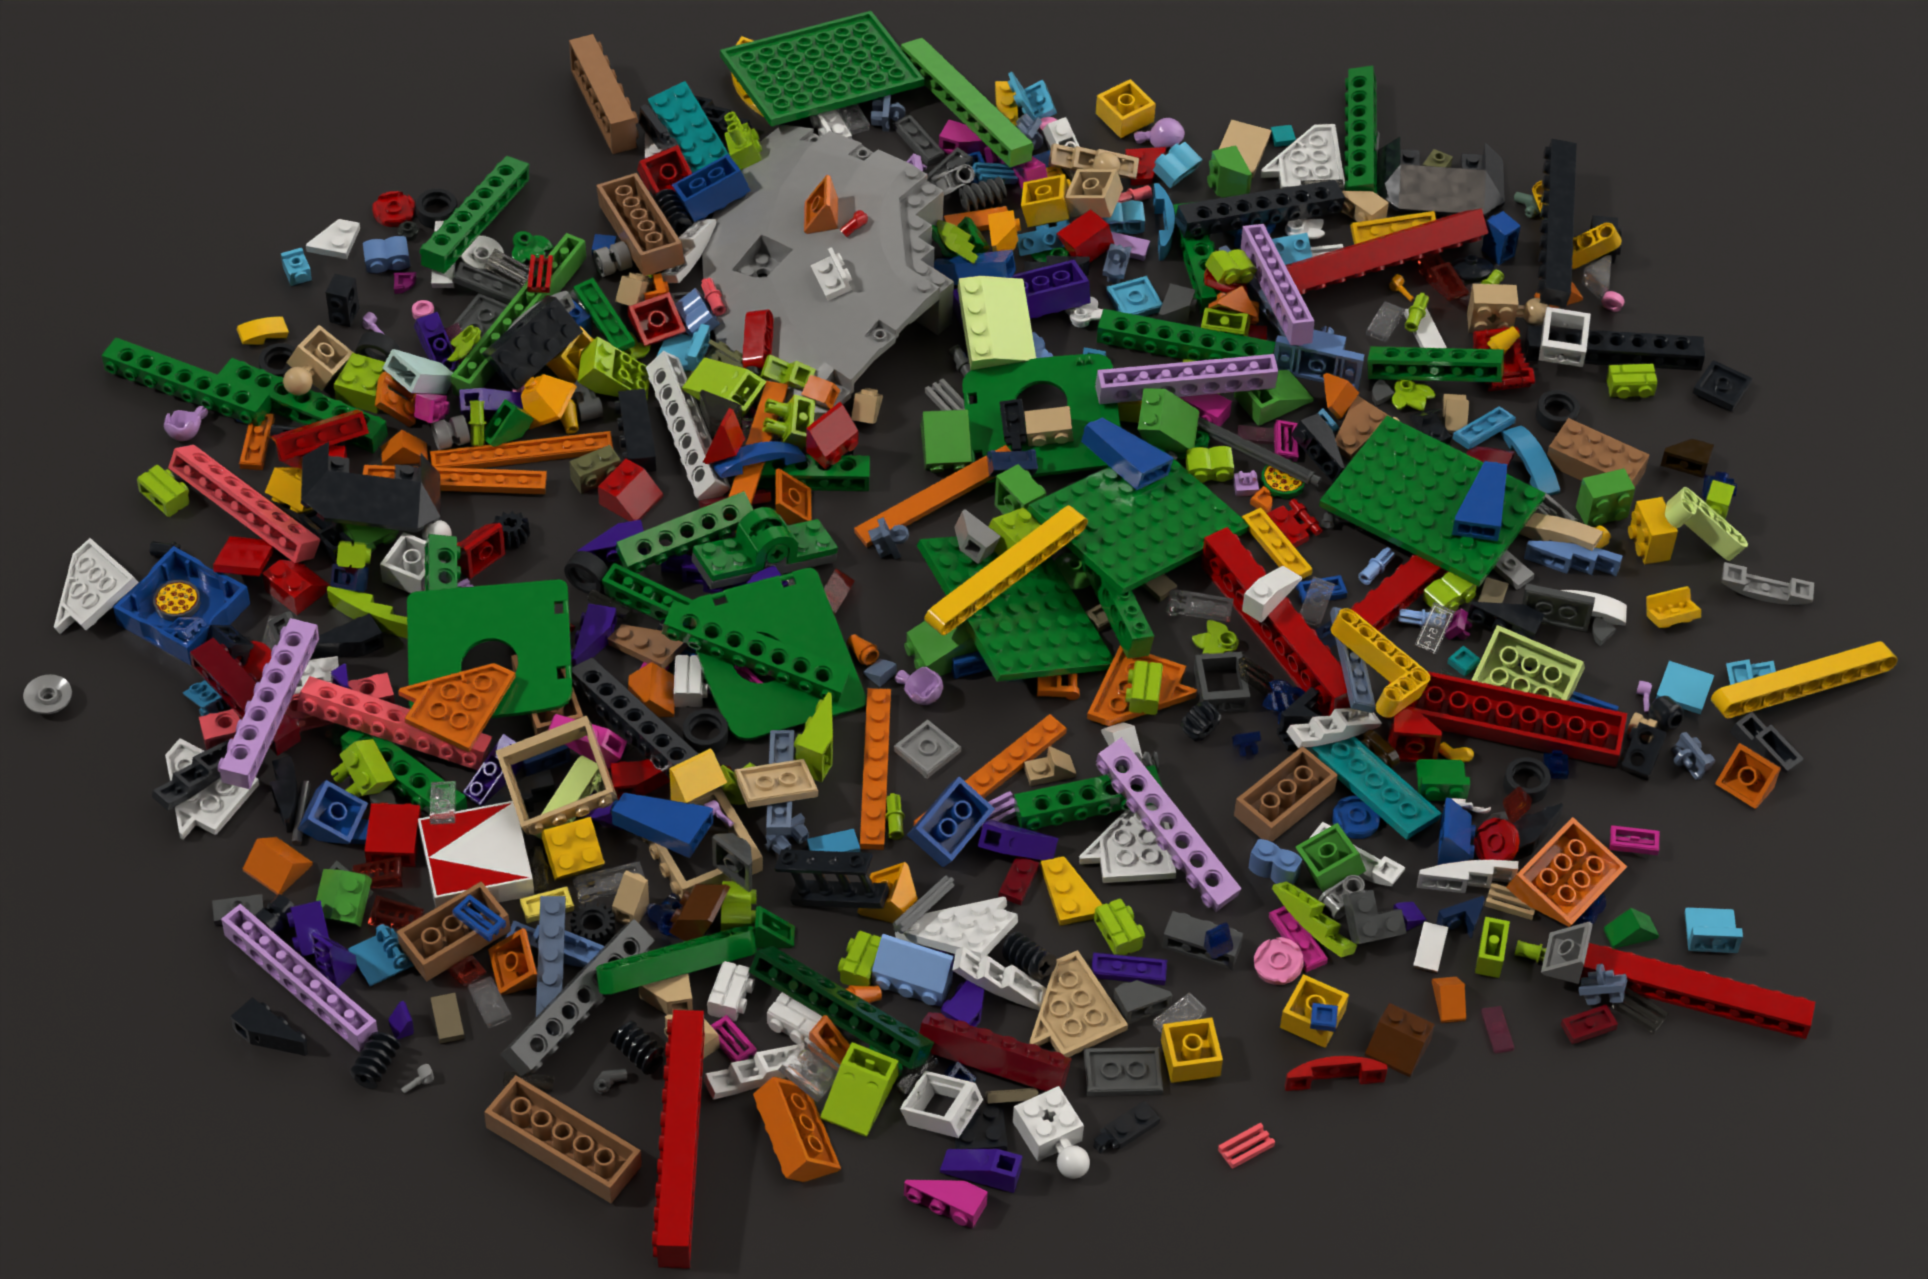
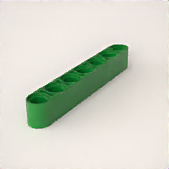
M740 926L598 965L596 967L599 993L613 994L722 964L724 961L729 962L757 953L754 927Z

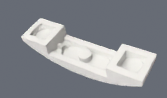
M1562 590L1595 597L1591 616L1602 617L1609 624L1626 625V604L1614 598L1593 592Z
M1322 822L1310 838L1331 826ZM1355 846L1366 868V872L1360 874L1359 877L1373 883L1392 886L1404 872V866L1384 856L1380 860Z

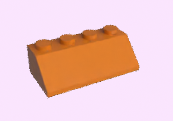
M772 1077L753 1093L757 1109L765 1124V1130L770 1136L773 1150L782 1167V1173L787 1179L806 1182L838 1172L841 1169L808 1085Z

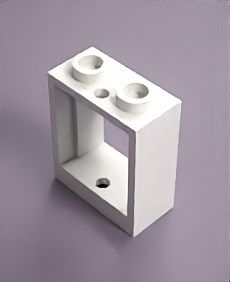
M1547 307L1543 322L1539 360L1583 367L1591 314ZM1550 325L1582 330L1581 344L1548 340Z
M925 1071L916 1082L907 1099L904 1100L900 1110L909 1126L959 1138L983 1101V1098L976 1083ZM935 1093L956 1098L945 1116L924 1112V1109Z

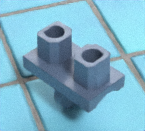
M891 95L873 100V111H871V125L882 126V130L889 132L890 118L893 121H898L905 116L906 112L899 102L894 104L890 102Z
M1025 113L1016 121L1017 125L1015 126L1032 141L1033 150H1037L1044 141L1042 135L1037 132L1042 121L1039 117L1033 121Z
M1110 244L1103 269V276H1107L1108 282L1119 284L1120 280L1124 279L1132 247Z
M884 517L878 519L879 527L868 532L880 558L890 554L893 555L894 559L900 558L901 555L896 544H902L908 539V529L903 525H896L890 530Z
M1687 732L1680 734L1679 741L1671 748L1676 755L1674 763L1677 766L1684 765L1695 780L1702 778L1706 771L1712 768L1715 759L1711 754H1704L1702 752L1701 742L1697 737L1691 738Z
M800 813L792 818L791 834L766 835L767 843L764 844L766 850L769 852L773 849L780 855L781 849H791V844L788 842L789 838L793 837L798 844L805 842L809 838V832L804 825L805 817Z
M1597 964L1595 972H1588V977L1581 978L1579 994L1580 996L1584 995L1587 1005L1600 1003L1601 994L1609 993L1610 1002L1621 1003L1624 1000L1627 976L1626 974L1614 975L1613 970L1605 971L1603 964Z

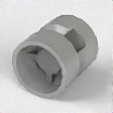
M624 241L611 244L610 249L603 247L593 251L596 268L602 277L614 274L616 269L623 271L632 267L631 254Z
M463 415L451 417L449 422L443 419L431 423L433 437L438 450L449 449L452 447V444L461 446L470 443V435Z

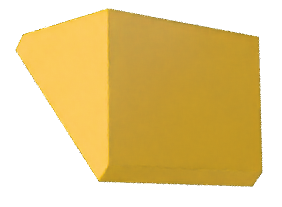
M711 749L669 768L672 801L687 803L727 783Z

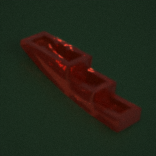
M1439 253L1424 255L1423 258L1412 260L1426 281L1448 301L1469 295V291L1450 262L1445 263Z

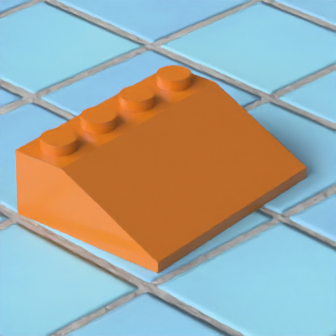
M1572 817L1516 874L1506 888L1529 907L1570 927L1627 866Z

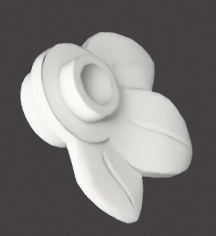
M1306 218L1288 221V224L1285 226V232L1289 236L1307 233L1309 239H1318L1325 235V232L1321 230L1324 221L1323 219Z
M1090 297L1091 303L1078 308L1065 309L1075 327H1086L1091 320H1100L1103 309L1098 308L1097 299Z
M1452 799L1467 811L1485 814L1491 810V807L1486 809L1484 807H1474L1473 803H1466L1465 799Z

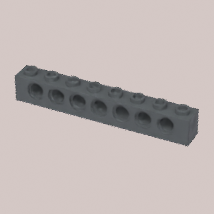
M635 919L624 925L500 1055L520 1076L527 1072L531 1074L536 1072L543 1065L540 1060L545 1055L547 1057L551 1056L559 1048L556 1043L560 1039L566 1040L574 1032L572 1027L576 1022L581 1024L590 1015L587 1011L591 1007L596 1008L604 1001L605 997L599 993L598 986L593 982V979L597 981L596 967L604 963L651 951L648 947L655 940ZM623 947L627 949L628 954L624 951ZM577 994L581 996L583 1003L579 1001ZM562 1011L566 1013L567 1019L562 1015ZM546 1027L551 1030L552 1035L547 1032ZM530 1043L535 1046L536 1052L532 1050Z

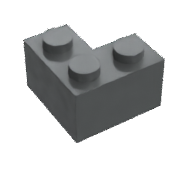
M1362 890L1342 895L1350 938L1353 943L1361 944L1407 934L1402 909L1378 912L1373 890Z

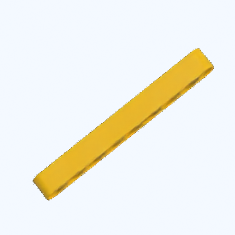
M1070 505L1064 507L932 606L925 615V622L941 635L948 634L1083 532L1088 524V519Z
M1875 642L1722 687L1713 693L1711 702L1725 718H1733L1887 672L1896 665L1897 657L1883 642Z

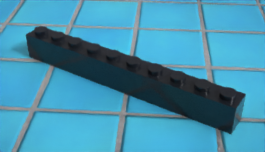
M1552 138L1549 147L1545 146L1543 159H1546L1542 169V173L1545 174L1542 180V188H1545V190H1543L1541 203H1544L1540 213V217L1543 218L1540 232L1543 235H1541L1539 247L1542 250L1538 258V263H1541V265L1539 266L1537 277L1541 278V280H1539L1537 286V293L1540 294V303L1565 308L1571 294L1577 143Z

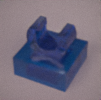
M1260 731L1237 734L1232 737L1233 746L1240 745L1239 754L1241 757L1246 755V746L1252 748L1253 755L1258 754L1256 743L1261 741Z
M1553 750L1552 754L1544 753L1543 763L1549 769L1552 779L1568 778V755L1562 754L1563 751Z

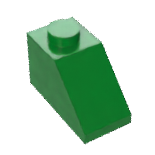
M505 399L485 427L484 440L494 447L521 438L526 430L529 429L534 418L524 409Z

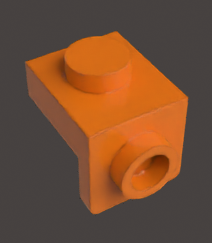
M661 273L652 274L653 291L644 293V301L669 292L667 281L663 282Z

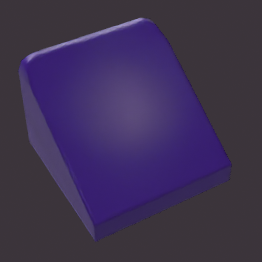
M342 664L331 671L332 683L349 689L346 664Z
M1414 902L1394 904L1393 909H1402L1406 931L1426 922L1427 919Z
M404 1001L399 1002L389 1017V1024L396 1039L412 1035L414 1032L413 1021Z

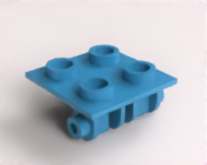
M206 680L191 685L188 690L183 692L187 698L201 707L199 709L201 716L217 713L219 710L222 711L224 709L222 702L226 707H229Z
M384 924L376 928V936L348 948L350 952L356 955L357 966L369 986L414 966L407 955L401 950L398 936L394 929H390L389 926Z

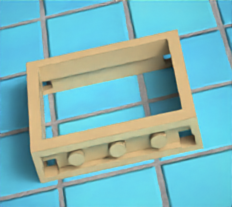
M587 716L496 751L520 825L526 835L539 834L545 828L553 825H562L568 819L576 816H585L591 810L599 807L606 808L612 805L615 800H618L593 726ZM587 736L606 790L529 819L511 765Z
M720 786L687 802L704 806L705 803L716 800L723 814L734 823L732 827L724 823L728 832L734 833L737 837L745 839L750 844L752 875L763 871V856ZM642 838L643 842H648L652 858L654 860L658 859L664 878H669L672 892L676 893V895L678 894L680 899L686 890L691 892L696 884H722V881H733L718 868L686 881L667 848Z

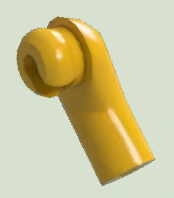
M1446 742L1440 744L1439 753L1447 760H1462L1466 763L1474 757V751L1471 748L1461 747L1453 749Z

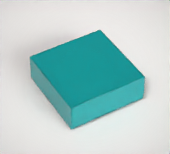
M1292 125L1271 127V136L1275 147L1289 146L1296 141Z
M1462 646L1448 658L1447 664L1465 677L1479 665L1481 659L1465 646Z

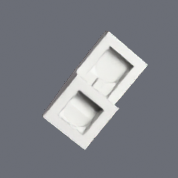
M1424 922L1413 965L1414 968L1434 973L1438 972L1448 927Z

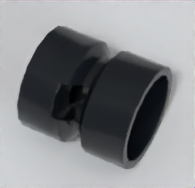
M278 894L267 904V908H262L254 916L279 937L284 933L285 927L289 928L287 913H290V907L295 905L285 896Z

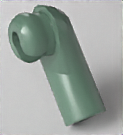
M1516 192L1514 201L1525 204V215L1529 218L1538 215L1539 208L1534 196Z

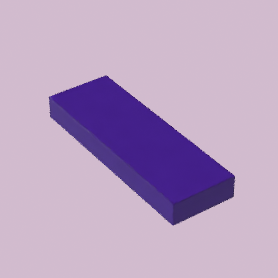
M1093 952L1091 971L1097 979L1127 982L1138 980L1147 984L1165 985L1167 960Z

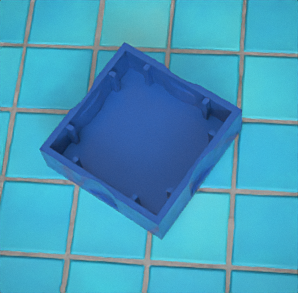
M173 546L152 567L149 574L124 595L113 608L117 625L191 666L190 652L206 642L210 625H230L250 605L247 586L224 573L213 572V569L205 566L200 560ZM171 580L189 581L200 592L201 605L192 617L202 618L206 625L198 627L199 631L191 633L192 637L189 639L177 638L175 632L169 634L164 631L174 621L165 620L160 617L153 605L155 591L162 584Z

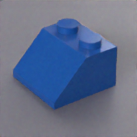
M325 780L315 790L297 829L318 841L349 844L368 803Z
M1446 798L1441 818L1437 865L1468 861L1474 857L1475 845H1470L1471 839L1474 840L1476 825H1471L1472 815L1451 798Z

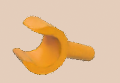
M1399 274L1394 275L1389 284L1390 289L1395 292L1399 291L1410 302L1413 301L1414 297L1402 286L1405 282L1404 278Z

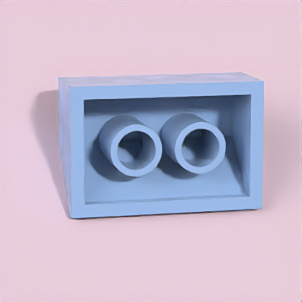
M882 934L872 969V985H878L881 990L899 993L903 997L921 1000L928 1005L942 1007L952 985L954 956Z

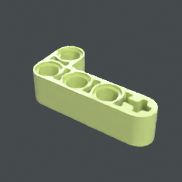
M1683 487L1667 502L1665 509L1667 521L1675 528L1685 524L1724 559L1731 561L1748 546L1746 539L1741 533L1689 488Z
M583 755L580 756L542 814L588 797L593 791L596 793L603 791L605 786L597 763ZM576 817L568 819L564 824L573 822ZM553 825V826H550V827H548V828H545L544 830L549 829V828H553V827H556V826ZM541 833L534 835L542 840Z

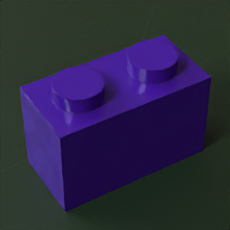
M320 900L290 907L291 912L287 913L289 927H295L297 936L292 938L294 949L296 952L300 951L301 956L315 954L311 935L313 932L329 939Z

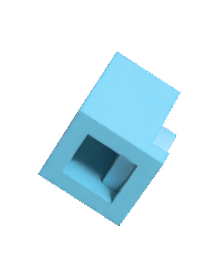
M302 247L281 253L283 269L291 286L312 280L311 270Z

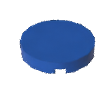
M1348 796L1339 800L1332 813L1333 824L1338 823L1347 837L1353 839H1364L1372 836L1377 831L1381 817L1357 796Z

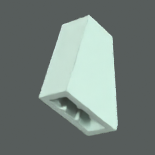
M392 349L383 366L387 373L411 393L447 394L452 384L451 375L453 372L442 363Z

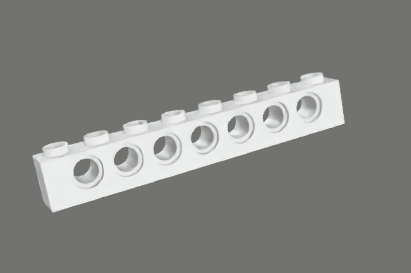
M663 351L646 367L649 375V381L655 390V397L659 400L662 408L661 412L668 423L667 427L673 436L674 445L681 456L680 460L686 469L687 478L692 484L694 496L698 500L721 497L731 489L727 477L721 478L713 468V463H703L712 439L695 397L682 390L683 385L688 379L680 359Z

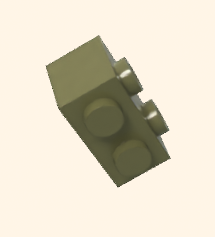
M611 445L605 446L569 461L571 480L579 492L583 494L597 488L621 464V460Z

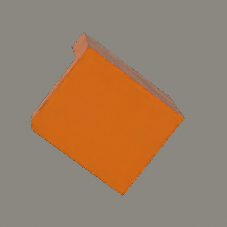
M810 375L801 395L815 400L816 405L830 410L839 395L840 389L833 382Z

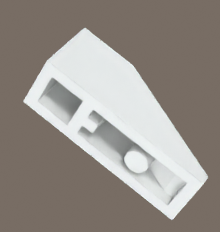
M1281 566L1259 578L1244 593L1242 611L1262 622L1302 580V577L1285 566Z

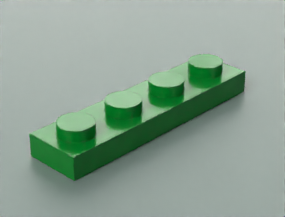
M594 278L573 286L574 293L607 342L621 351L635 346V340Z

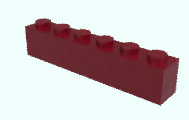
M212 638L190 652L192 667L243 719L246 704L254 696V687L257 680L252 673L248 674L244 670L242 663L237 658H232L224 644H219ZM286 712L269 747L277 756L301 741L299 732L301 727L295 718H290Z
M928 1012L921 1022L919 1033L934 1042L930 1051L931 1054L1043 1091H1049L1058 1086L1062 1090L1066 1084L1072 1058L1066 1057L1060 1052H1050L1041 1049L1038 1045L1017 1041L1011 1036L995 1034L989 1029L977 1028L965 1021L947 1018L941 1013Z

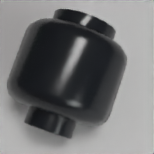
M1670 696L1658 697L1650 704L1648 711L1649 719L1658 721L1657 726L1662 730L1676 729L1681 725L1684 718L1683 707Z

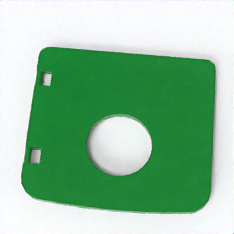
M1101 354L1063 355L1034 358L1029 361L975 369L968 372L963 378L962 387L964 408L968 410L971 464L975 462V453H983V457H985L988 451H996L1006 445L999 402L1017 399L1018 395L1030 386L1049 384L1059 388L1067 398V406L1070 407L1073 441L1063 444L1052 443L1043 446H1028V439H1026V443L1021 444L1022 451L1035 449L1038 470L1031 477L1109 467L1081 441L1084 428L1091 421L1094 422L1104 418L1120 427L1118 403L1099 404L1095 387L1097 371L1113 369L1111 360ZM977 395V403L970 404L969 396ZM996 477L986 483L996 482Z
M804 568L782 576L778 575L726 589L719 593L700 596L692 600L688 605L851 669L839 702L832 701V717L857 711L865 706L867 700L820 577L813 568ZM794 580L795 585L783 588L782 581ZM725 597L727 603L715 606L713 600ZM688 625L689 630L694 629L692 626ZM706 634L708 638H716L713 634ZM730 642L728 644L731 647H734L736 643ZM702 649L696 650L703 674L719 712L726 719L729 732L737 739L744 741L754 740L770 735V730H789L803 726L810 716H814L819 700H823L820 695L812 692H803L797 686L780 683L777 679L768 683L750 682L736 672L732 661L725 658H716L710 652ZM800 668L795 669L798 673H804V670ZM817 677V679L821 682L827 681L823 677Z
M556 579L416 591L408 596L409 686L462 672L463 659L470 649L483 642L497 641L508 645L514 650L518 657V667L514 681L491 718L556 710L562 708L570 701L573 688L569 594L565 581ZM555 604H563V613L555 614ZM565 668L566 678L558 679L557 669ZM409 701L410 708H411V707L413 706V704H414V702H412V701Z

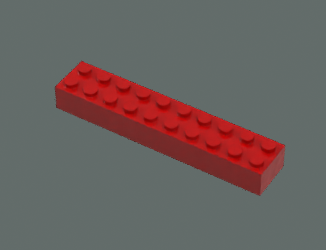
M1482 208L1468 210L1285 266L1299 293L1305 294L1309 290H1318L1327 287L1326 285L1337 284L1349 278L1366 275L1365 273L1381 271L1385 267L1405 263L1404 261L1423 258L1424 255L1440 253L1444 249L1460 247L1464 243L1482 240L1481 236L1488 234Z
M1228 527L1204 537L1201 560L1202 569L1304 694L1311 687L1319 691L1318 707L1316 709L1321 716H1331L1334 709L1351 708L1341 662L1337 661L1332 655L1330 648L1321 642L1316 631L1307 625L1303 615L1294 609L1288 597H1285L1262 622L1242 611L1244 593L1259 578L1267 574L1263 566L1258 565L1253 559L1252 553L1240 543L1239 537L1233 534Z
M1427 671L1430 674V681L1421 697L1404 708L1419 711L1438 729L1612 767H1616L1620 756L1628 714Z
M673 1010L672 1019L667 1021L668 1042H666V1065H664L665 1088L662 1091L663 1112L661 1111L660 1120L662 1129L661 1135H659L660 1159L657 1162L658 1182H656L655 1191L657 1201L654 1207L655 1231L652 1233L653 1258H658V1267L690 1268L705 1024L704 1011Z

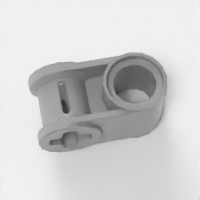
M964 164L936 175L931 180L935 181L937 187L944 191L945 196L957 190V188L970 183L974 179L975 173L970 165ZM959 171L964 173L965 180L960 178Z
M1356 875L1347 876L1341 882L1323 892L1318 900L1325 904V907L1332 913V918L1338 920L1346 914L1342 895L1353 893L1350 890H1355L1356 892L1364 890V881Z

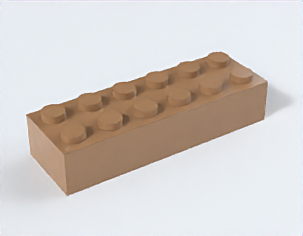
M593 34L569 40L572 74L612 154L637 148L636 139L639 138L636 128L638 123L637 114L631 110L630 100L624 96L622 84L617 83L615 70L610 69L609 59L607 55H603L600 41L597 42Z
M637 173L596 185L599 206L621 241H624L627 245L632 259L643 276L652 275L656 272L685 264L682 242Z
M516 1075L484 1112L487 1129L609 1203L615 1200L642 1167L641 1150Z

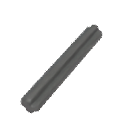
M947 875L942 877L893 922V930L903 934L955 886L953 877L949 878Z

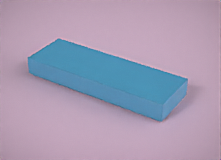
M1499 406L1454 432L1453 440L1470 450L1514 424L1516 417Z

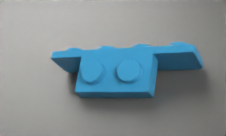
M1069 220L1056 222L1057 226L1049 228V225L1045 224L1036 226V231L1018 234L1017 248L1019 255L1024 256L1064 247L1056 233L1069 225Z

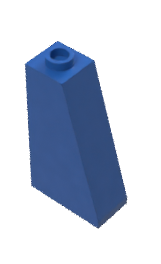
M1012 249L976 254L978 258L974 264L961 256L937 258L934 261V269L954 281V285H958L959 278L975 276L1011 278L1016 271Z
M1100 418L1094 422H1089L1084 428L1081 442L1136 490L1169 474L1174 459L1172 456L1110 421Z
M1484 461L1455 516L1452 535L1498 541L1502 521L1507 464Z
M623 793L619 800L614 801L610 809L613 825L688 858L692 856L713 824V808L630 793Z

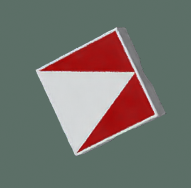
M513 801L418 819L420 838L429 870L435 908L481 881L498 902L534 895L532 873Z

